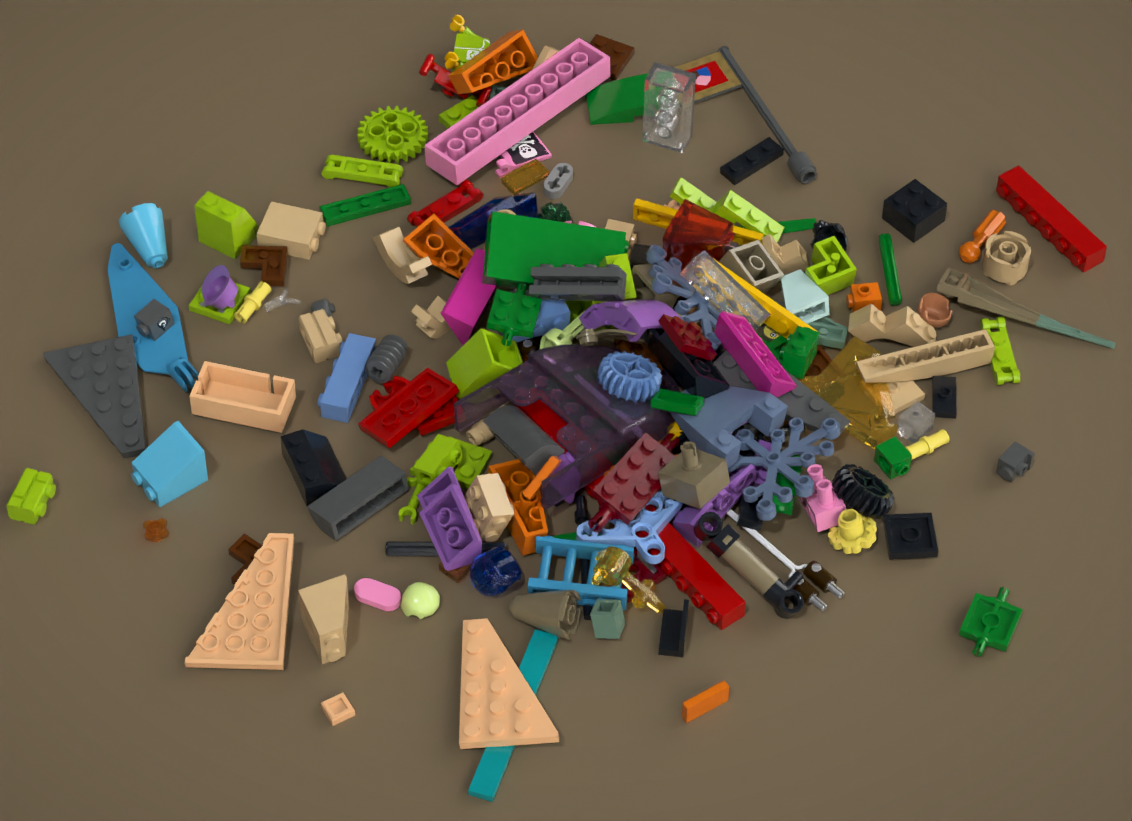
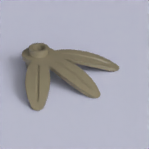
M584 329L576 337L580 341V346L598 344L613 353L615 351L621 353L620 349L615 346L614 339L629 341L625 334L636 336L638 333L618 329H605L596 332L594 329ZM640 338L637 342H634V343H639V344H641V343H644L645 341Z

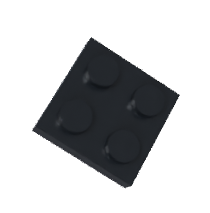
M932 513L888 514L883 516L889 559L933 558L938 556Z

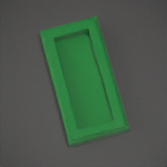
M659 389L651 399V408L696 416L704 406V397L665 389Z

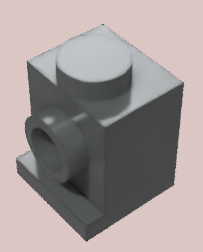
M1015 441L999 457L996 473L1012 483L1017 476L1021 477L1026 470L1032 468L1035 453Z

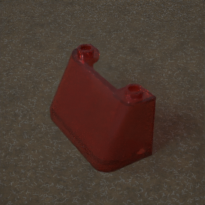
M684 199L663 236V249L667 253L664 260L668 262L671 257L679 259L682 263L681 271L698 272L703 259L707 255L719 262L727 253L725 252L726 244L730 245L735 237L733 223Z

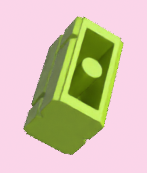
M30 468L24 470L6 505L10 519L35 525L39 517L45 515L46 503L49 498L52 499L56 491L52 475Z

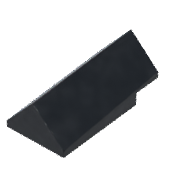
M663 328L646 329L648 349L689 394L702 396L705 399L728 389L730 385L712 361L679 351Z

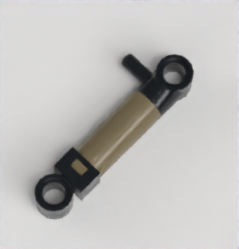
M706 512L701 515L694 525L695 536L704 542L711 541L706 547L718 559L722 557L774 607L779 617L789 619L795 616L802 609L804 600L803 596L798 591L793 590V588L803 579V574L800 571H796L784 583L738 539L740 535L729 524L722 529L723 522L718 514ZM703 523H710L713 531H707ZM784 599H788L793 603V609L785 606Z

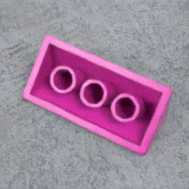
M480 248L475 250L441 311V315L462 345L471 338L498 288L495 285L482 284L485 251Z
M724 311L719 314L714 334L758 391L769 392L777 398L797 387L745 317Z

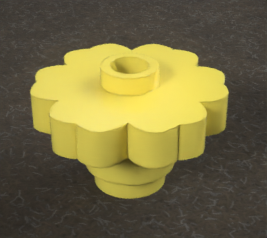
M846 509L841 512L838 518V525L829 528V543L835 550L843 549L845 554H857L862 548H870L876 541V522L870 517L862 516V513H858L854 509Z

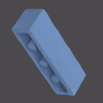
M349 333L346 342L342 341L339 351L340 356L338 359L335 358L332 366V375L327 376L324 394L320 393L317 405L320 407L321 417L345 423L349 422L368 376L365 364L376 349L375 338Z

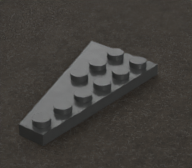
M727 350L713 362L730 386L757 390ZM786 371L797 387L777 397L788 406L785 420L790 421L793 418H801L808 430L813 432L821 428V424L827 418H834L839 422L841 433L849 427L850 420Z

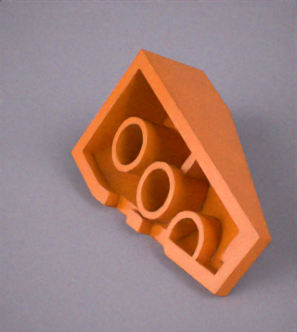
M435 214L430 216L403 239V242L418 257L429 256L433 265L459 279L474 254Z

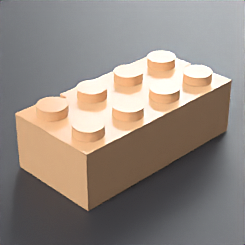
M204 361L198 375V381L196 380L189 396L191 412L193 415L282 433L296 399L295 380L274 375L273 394L271 393L270 374Z

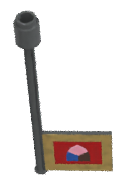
M721 46L716 53L665 70L673 71L677 99L683 108L742 87L790 157L787 165L796 179L803 184H808L816 178V167L808 155L802 151L797 152L729 52L727 46Z

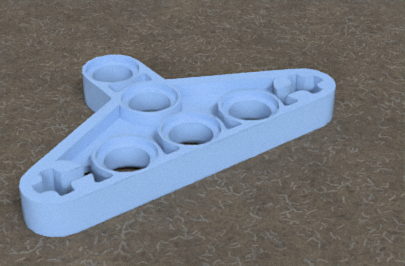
M661 490L647 504L657 506L658 509L656 511H648L644 507L637 515V518L632 520L629 525L620 519L611 520L609 522L613 523L615 527L613 529L603 527L599 532L600 536L598 532L593 531L598 523L591 529L588 521L577 527L576 540L636 547L646 562L658 564L663 561L665 556V546L658 534L678 513L683 503L663 496ZM646 531L649 535L640 538L636 535V532ZM651 548H656L660 550V553L658 555H651L647 551Z

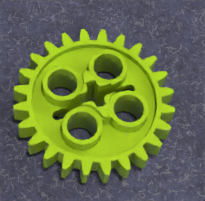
M387 106L385 111L382 108H378L379 113L371 111V117L365 115L364 121H360L357 134L360 149H364L365 155L371 153V159L379 157V162H382L384 159H387V163L395 160L399 164L400 159L407 162L408 156L416 158L415 152L421 154L422 148H425V144L428 142L426 120H422L421 115L415 116V110L408 113L407 107L399 110V107L396 106L394 110H391L390 106Z

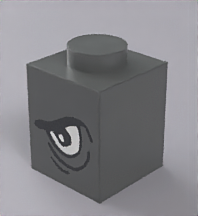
M155 299L134 316L138 332L142 336H148L154 341L175 324L170 309Z

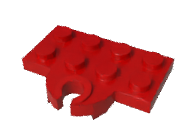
M428 367L411 381L403 377L394 376L393 380L383 383L385 391L390 394L382 396L379 390L375 389L373 394L369 395L374 411L361 420L358 425L361 431L386 447L391 448L455 396L459 390L456 384Z

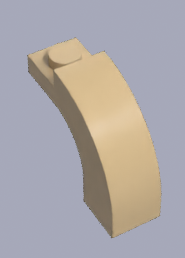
M400 227L390 229L373 237L384 262L401 282L409 284L428 275L426 267L432 265L429 256L418 258L403 242L404 236Z

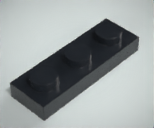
M768 137L721 166L720 174L735 186L783 156L784 149Z

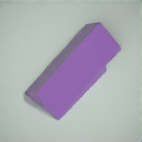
M449 466L417 495L423 508L419 514L447 571L481 561L482 552L481 538L453 468Z

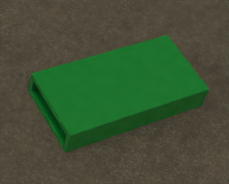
M492 211L487 221L482 284L517 289V285L522 283L521 289L523 284L527 286L526 290L529 291V285H534V278L531 277V267H540V264H550L553 267H561L562 264H571L575 267L593 264L599 267V263L605 256L627 253L629 241L626 240V232Z

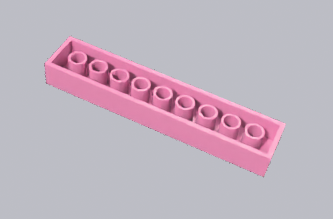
M576 39L425 144L426 165L454 184H460L610 77V57L584 40Z

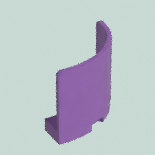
M647 299L607 301L594 304L585 310L579 319L585 329H594L595 332L606 326L613 325L619 330L638 333L636 336L625 334L630 342H637L646 329L663 328L658 322L663 314L671 317H679V315L665 303Z

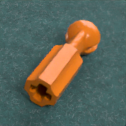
M991 210L973 231V241H968L960 246L959 256L965 263L977 261L981 255L980 247L986 246L988 238L995 233L998 234L1003 228L1006 221L1005 216L1000 211Z

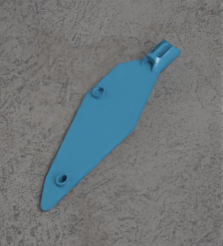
M113 244L108 264V276L118 336L133 335L137 364L144 372L168 374L184 392H187L186 384L192 389L195 384L194 379L198 381L199 373L188 361L178 307L122 244ZM153 299L170 309L175 323L156 341L148 336L144 337L138 332L136 328L137 323L134 318Z

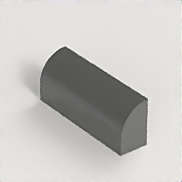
M502 406L483 420L492 434L535 476L551 456L559 457L565 452L559 444L516 406Z
M379 456L311 503L307 508L317 526L325 534L337 541L408 491L409 486L406 473L383 456Z

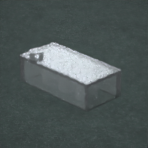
M654 62L645 79L642 142L684 153L693 132L695 73Z

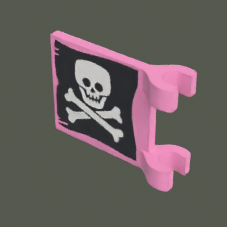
M533 131L499 155L502 159L497 160L496 164L500 169L495 170V173L499 178H502L514 169L552 157V154Z

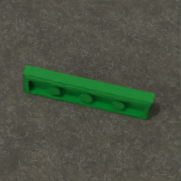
M401 184L319 206L320 212H323V220L326 223V227L411 205V198L405 185Z

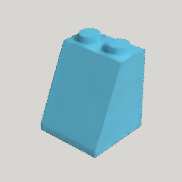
M179 421L174 422L131 462L133 469L131 477L137 486L141 485L147 498L150 501L154 500L159 507L208 481L205 451Z

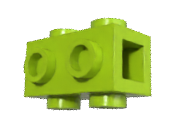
M437 434L413 466L418 483L428 486L446 468L450 466L454 469L460 463L463 455L458 440L451 436L447 437Z

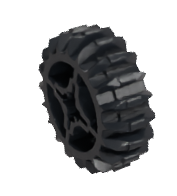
M846 464L834 475L835 477L832 480L833 490L838 494V498L842 499L844 504L849 505L851 509L872 519H881L891 510L895 499L892 491L888 489V485L884 484L875 474L870 473L869 470H864L861 466L857 467L854 464Z

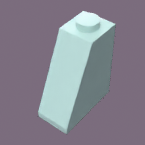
M801 269L789 273L781 279L782 299L786 310L805 323H810L830 315L829 296Z

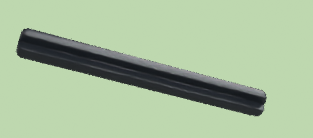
M388 541L385 546L387 556H439L433 542ZM482 542L481 556H506V543Z

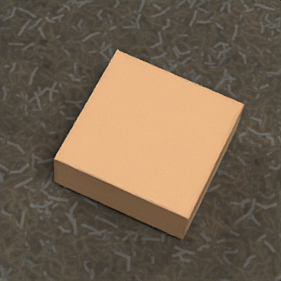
M343 692L321 702V708L332 726L355 716V710Z

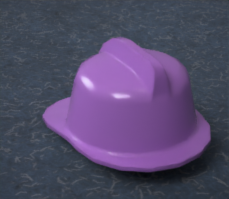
M224 265L216 266L206 276L202 285L205 305H212L218 309H224L227 306L235 307L234 298L237 295L238 287L230 278L228 269Z

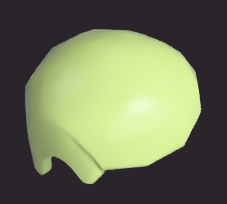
M415 582L409 585L403 593L400 607L407 617L415 615L419 619H423L433 615L439 608L440 595L433 586L423 582Z

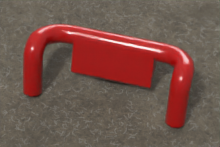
M428 54L419 70V74L427 76L429 70L436 73L434 82L445 87L442 91L446 95L453 97L454 93L458 94L448 77L452 72L434 62V55ZM490 86L472 92V94L479 96L476 106L480 107L487 102L492 91ZM469 93L458 95L466 99Z

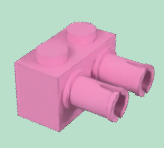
M813 464L808 467L807 472L814 481L815 491L809 497H800V503L817 532L837 526L838 518L841 512L846 510V506L842 499H838L831 481L823 476L822 466Z

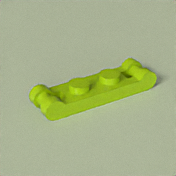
M328 155L325 161L326 166L323 167L321 175L325 179L330 180L335 177L387 185L390 188L400 184L399 178L402 177L404 169L398 164Z
M996 317V320L980 319V329L987 330L995 346L990 364L995 384L1003 385L1004 382L1020 383V371L1017 369L1005 318ZM990 329H997V332H991Z

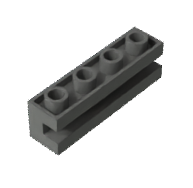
M540 264V267H531V277L534 278V285H529V295L542 300L624 301L627 274L618 265L607 264L606 267H597L593 264H585L583 267H575L571 264H562L561 267H553L550 264Z

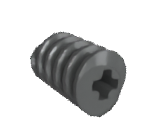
M396 335L385 336L366 361L365 369L368 376L378 383L388 382L406 357L407 343Z

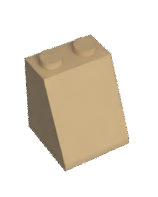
M344 574L298 590L301 620L322 664L334 662L346 656L349 600L347 577Z

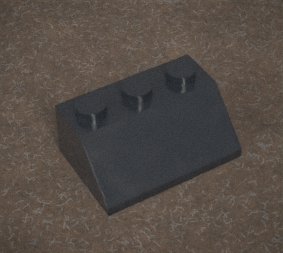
M304 429L280 436L282 455L306 506H309L346 480V476L326 436Z

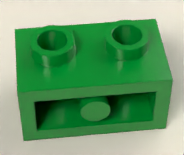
M797 326L794 333L789 334L786 346H782L779 359L782 360V367L794 377L804 378L816 356L820 332L808 327Z

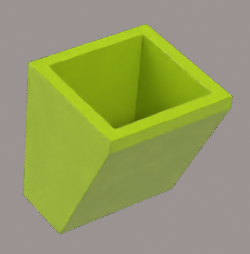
M209 191L194 205L199 242L236 259L241 254L242 245H249L257 237L260 226L244 208Z
M480 328L446 362L452 383L456 384L459 390L456 394L457 398L475 404L526 378L527 373L516 341L512 340L511 345L507 346L506 340L504 346L501 343L503 336Z

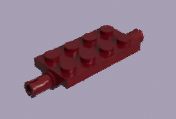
M645 432L593 489L590 495L598 501L599 511L588 521V525L592 529L598 523L597 527L593 530L594 532H600L609 521L614 519H620L629 525L661 489L658 472L676 457L671 452L679 445L680 440L676 436L670 442L675 434L668 433L659 443Z

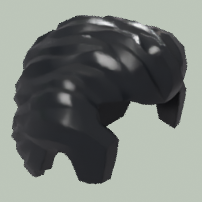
M823 220L813 224L814 239L810 244L812 249L814 248V243L835 236L844 251L847 250L848 240L841 224L829 223Z

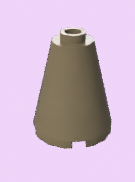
M575 590L517 594L510 602V612L519 621L562 639L569 640L571 639L569 635L576 633L580 622L581 608H577V601H581V598Z

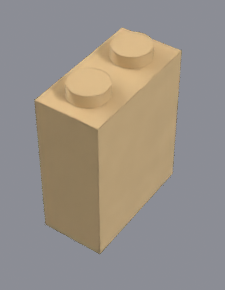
M271 202L257 232L258 246H287L288 255L310 260L313 251L316 252L318 249L320 235L323 236L325 233L326 223L323 222V212Z

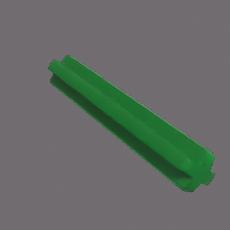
M882 233L879 235L878 241L889 304L891 306H899L902 296L891 235L889 233Z

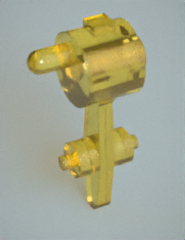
M610 546L598 552L595 557L598 562L594 567V575L591 579L592 584L599 585L602 581L605 584L617 586L623 582L634 594L632 598L634 607L644 608L648 605L657 613H663L666 606L653 593L656 589L654 581L644 579L640 582L629 573L628 570L632 565V559L625 551Z

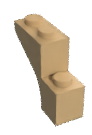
M869 304L850 314L848 332L862 344L874 339H890L916 347L935 342L936 330L908 306L885 316L873 304Z

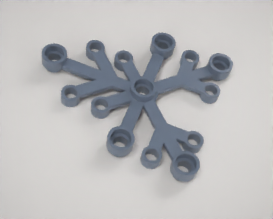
M655 244L650 246L646 253V260L653 265L649 270V275L654 278L651 282L652 290L658 294L668 291L688 298L685 301H678L674 308L675 311L682 315L680 318L683 321H701L703 336L711 341V347L716 351L721 342L712 332V327L715 329L718 316L721 313L718 309L743 316L746 319L750 317L751 313L714 287L710 290L703 287L696 289L682 276V263L679 259L671 257L667 262L664 260L667 253L661 246ZM672 280L677 281L683 288L672 285ZM721 296L726 299H729L731 305L715 300L714 298ZM698 307V311L687 315L691 308Z
M801 418L791 419L789 421L791 431L789 446L781 451L782 443L785 442V432L782 429H774L770 433L772 442L771 452L754 440V434L749 429H741L737 432L735 438L742 442L740 450L751 449L760 457H743L739 454L737 462L728 468V473L741 466H749L750 464L763 466L767 471L766 481L758 487L749 486L743 490L744 500L749 503L757 501L758 497L763 495V498L756 506L757 517L760 520L769 521L775 518L777 513L776 505L772 502L773 495H776L782 503L790 502L793 498L791 488L781 487L776 483L777 473L783 474L794 483L795 493L799 497H809L814 493V481L807 475L800 476L789 466L808 468L815 464V455L831 456L834 453V445L828 440L836 439L841 433L840 424L836 419H825L821 424V428L801 440L800 435L804 430L803 420ZM821 438L828 439L822 441L819 446H810ZM793 455H801L800 457H791Z

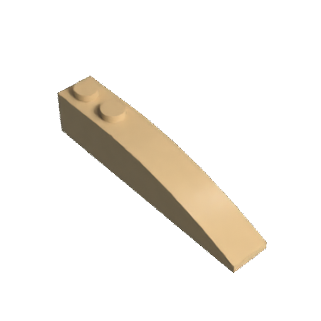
M984 329L856 361V366L864 382H900L926 379L991 364L995 346L987 330Z

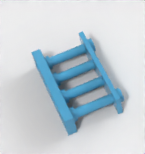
M536 536V553L542 554L538 578L529 577L528 593L575 590L581 598V601H577V605H590L594 607L597 599L621 600L622 610H626L628 589H622L621 585L625 564L633 565L634 547L622 544L609 545L558 539L552 536ZM552 555L566 557L562 581L548 580ZM576 558L591 560L587 584L572 582ZM600 561L615 562L611 587L597 586Z

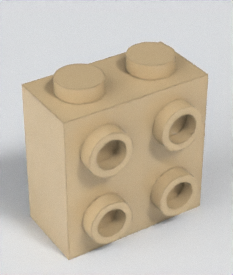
M499 473L477 475L464 498L481 541L494 542L499 539L513 517L514 508L512 503L509 502L505 484L501 481Z

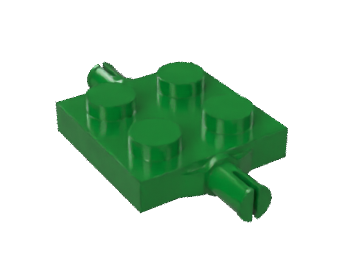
M522 283L517 285L516 293L497 289L491 307L487 329L503 333L501 343L504 346L506 340L507 346L511 345L513 336L533 337L542 299L526 296L527 286L523 284L521 290Z
M1000 587L996 597H987L976 593L960 628L959 636L976 642L972 653L976 656L978 652L977 657L983 655L986 646L1004 652L1007 651L1023 609L1015 607L1006 601L1010 592L1008 588L1004 591V587Z

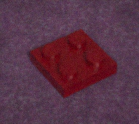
M665 314L659 319L658 322L679 351L712 361L717 355L711 347V341L703 336L700 332V326L695 322H686L677 316L671 317Z

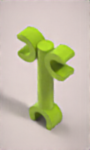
M411 467L410 475L415 476V478H406L408 486L416 488L408 505L399 510V521L402 522L403 518L409 515L411 516V524L414 525L417 521L416 508L419 504L417 495L426 488V485L418 483L414 469Z

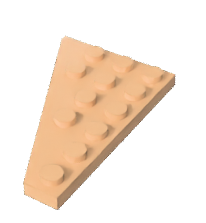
M269 533L263 541V546L257 550L253 561L247 570L243 571L235 583L234 589L225 598V603L206 626L204 634L198 638L196 646L190 655L185 658L186 667L284 670L294 534Z
M488 618L463 620L459 726L460 749L559 742L558 731Z

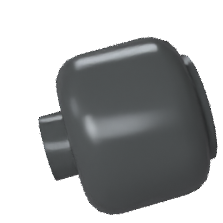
M326 298L313 302L311 306L312 313L323 309L328 317L332 316V312L336 311L334 304L330 303Z

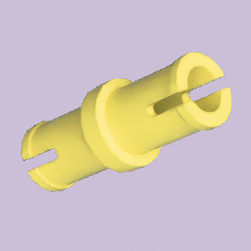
M260 281L253 292L246 295L244 303L234 313L235 319L245 324L253 312L260 309L262 306L261 302L271 292V287L267 283Z
M942 429L928 437H920L918 442L905 448L912 455V461L923 454L929 455L933 453L934 449L949 443L950 439L948 433Z

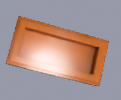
M551 456L523 491V495L529 500L533 499L562 463V460L557 456Z
M724 680L684 701L682 705V718L688 723L727 702L730 686Z

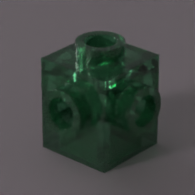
M549 202L540 208L541 212L534 217L558 222H573L568 208L562 202L556 204Z

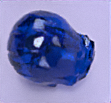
M502 546L492 548L478 555L470 566L471 583L479 593L485 596L492 597L504 593L517 580L521 579L522 575L521 569L512 553L503 549Z

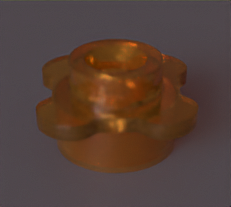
M164 518L152 521L146 520L143 523V527L146 529L145 539L152 542H160L167 538L169 532L166 530L167 520Z

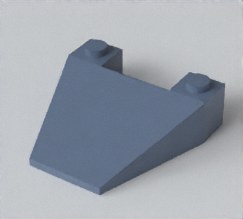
M729 386L727 390L705 398L704 406L696 416L669 411V413L690 442L696 444V449L726 459L727 468L737 462L742 444L731 433L747 421L769 437L771 431L783 426L788 406L769 392ZM686 389L681 392L689 394V392Z

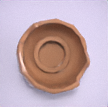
M930 292L922 296L918 304L917 313L933 328H940L948 324L952 310H949V300L946 297Z

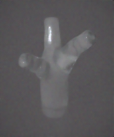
M284 289L281 295L263 306L268 313L282 305H300L301 301L286 298L288 289Z

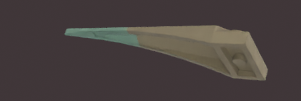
M947 268L938 283L936 291L941 292L946 297H958L957 302L961 305L1109 348H1115V342L1078 330L1040 314L1003 295L968 273Z

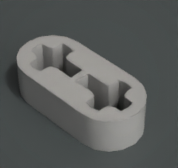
M559 163L553 168L544 181L543 192L547 198L558 199L564 194L573 180V167L571 165Z

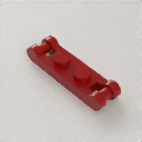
M464 180L458 188L418 212H411L407 217V221L411 225L418 227L435 214L445 223L481 201L484 194L478 188L475 189L473 183L469 180Z

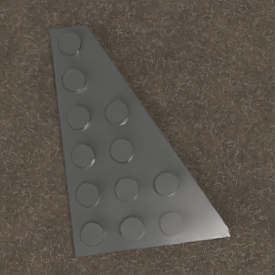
M132 334L43 353L46 362L53 368L56 375L63 381L72 395L81 403L85 411L89 413L97 426L102 429L123 458L140 455L146 449L135 341Z

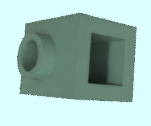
M597 599L590 614L595 638L619 639L625 626L621 600Z

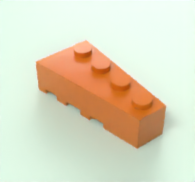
M524 30L509 31L449 74L448 77L458 94L472 93L531 71L538 56Z
M518 459L490 465L487 474L499 473L501 481L505 484L509 502L513 505L514 515L507 527L521 555L535 553L536 536L544 537L548 534L544 509L541 505L540 491L530 500L523 495V491L531 483L535 475Z

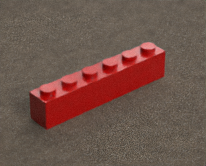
M1018 165L998 176L996 187L998 195L1004 198L1015 211L1019 212L1030 225H1033L1045 239H1048L1059 252L1063 253L1074 266L1084 273L1104 262L1107 246L1022 167Z

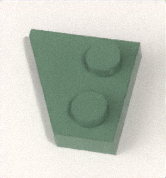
M826 316L807 323L820 332L818 345L844 349L848 332L847 327L833 322L832 319Z

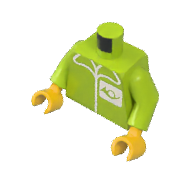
M455 15L450 23L452 31H460L456 35L454 52H448L444 57L446 68L452 69V72L490 46L489 39L482 38L473 33L467 26H463L465 21L461 15Z

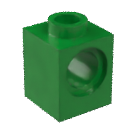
M896 437L876 446L874 462L890 480L897 476H903L910 470L912 455Z

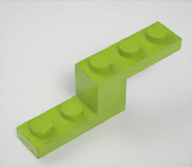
M680 177L669 196L695 215L730 225L738 222L748 230L762 233L764 236L770 234L777 243L784 229L782 225L732 190H729L716 202Z

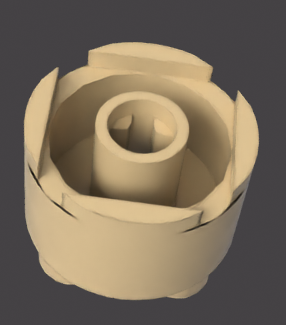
M1004 231V234L997 235V233L991 235L985 246L983 274L995 281L1007 285H1015L1017 281L1026 275L1028 270L1031 247L1027 244L1026 238L1012 231Z

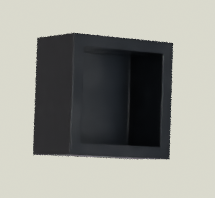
M914 179L884 200L882 219L915 243L945 221L947 202Z

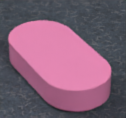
M363 578L357 581L354 586L355 598L367 605L384 611H393L401 604L400 591L390 585L370 578Z

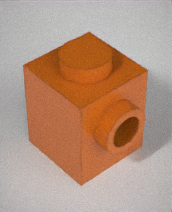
M878 282L851 285L850 294L846 295L847 307L851 308L852 313L869 304H873L881 311L882 296Z

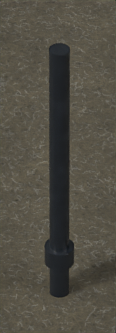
M584 495L576 496L574 517L577 526L589 520V512L586 510ZM580 558L581 584H587L590 567L589 559ZM583 605L585 620H591L590 614L593 606Z

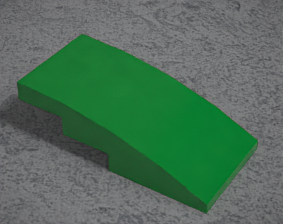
M673 71L653 72L626 77L595 87L586 94L590 125L631 123L634 116L655 115V109L677 108Z

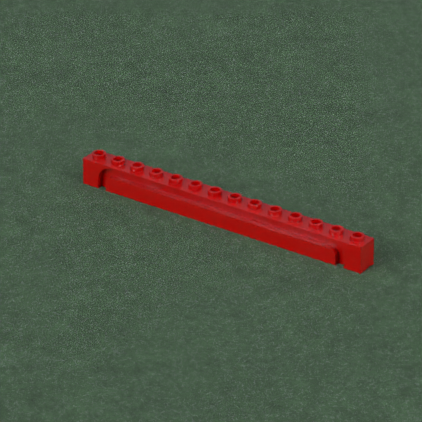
M537 386L515 398L514 406L520 408L565 450V453L570 451L574 457L579 453H586L595 459L596 467L593 474L587 478L578 477V482L585 487L588 495L592 497L590 495L591 492L604 478V473L609 471L613 464ZM651 504L645 507L648 511H656ZM668 523L658 534L665 546L664 559L658 565L666 572V576L669 575L681 592H685L690 597L693 605L696 608H700L706 614L709 622L715 624L721 631L744 617L746 604L744 599ZM646 531L636 532V535L640 538L649 535ZM651 548L647 552L651 555H658L660 550Z

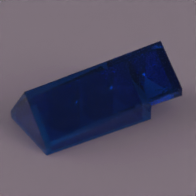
M535 192L516 194L515 196L496 197L448 228L470 249H473L485 243L487 221L492 211L497 212L507 209L513 211L516 215L536 218L538 217L537 196Z

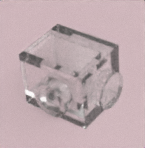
M917 401L899 415L897 432L903 438L915 443L919 441L920 437L925 436L933 429L935 413Z

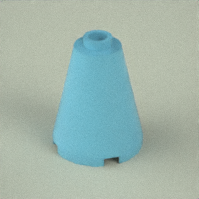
M153 203L132 207L133 212L128 215L124 212L118 222L119 227L148 267L160 268L168 259L163 212L160 207L157 208L156 204Z

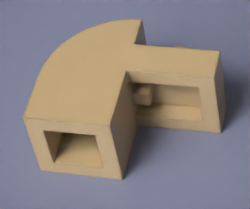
M770 234L762 237L764 248L784 275L799 269L804 272L809 267L807 252L797 240L780 247Z
M439 296L436 297L427 310L416 304L411 311L417 316L415 320L417 322L416 326L431 338H439L451 330L441 315V311L447 301Z

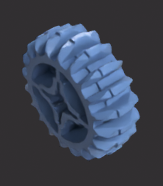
M615 351L614 354L609 353L607 357H603L598 369L597 378L599 379V384L603 385L602 389L609 390L610 395L614 394L617 398L621 397L626 401L629 399L634 402L637 400L645 402L646 399H652L659 391L662 382L661 370L657 368V364L651 363L649 358L645 359L642 355H635L634 352L632 354L626 351L622 353Z

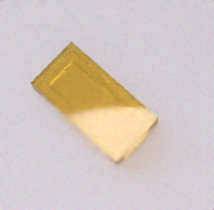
M536 158L501 177V183L515 196L546 179L550 171Z

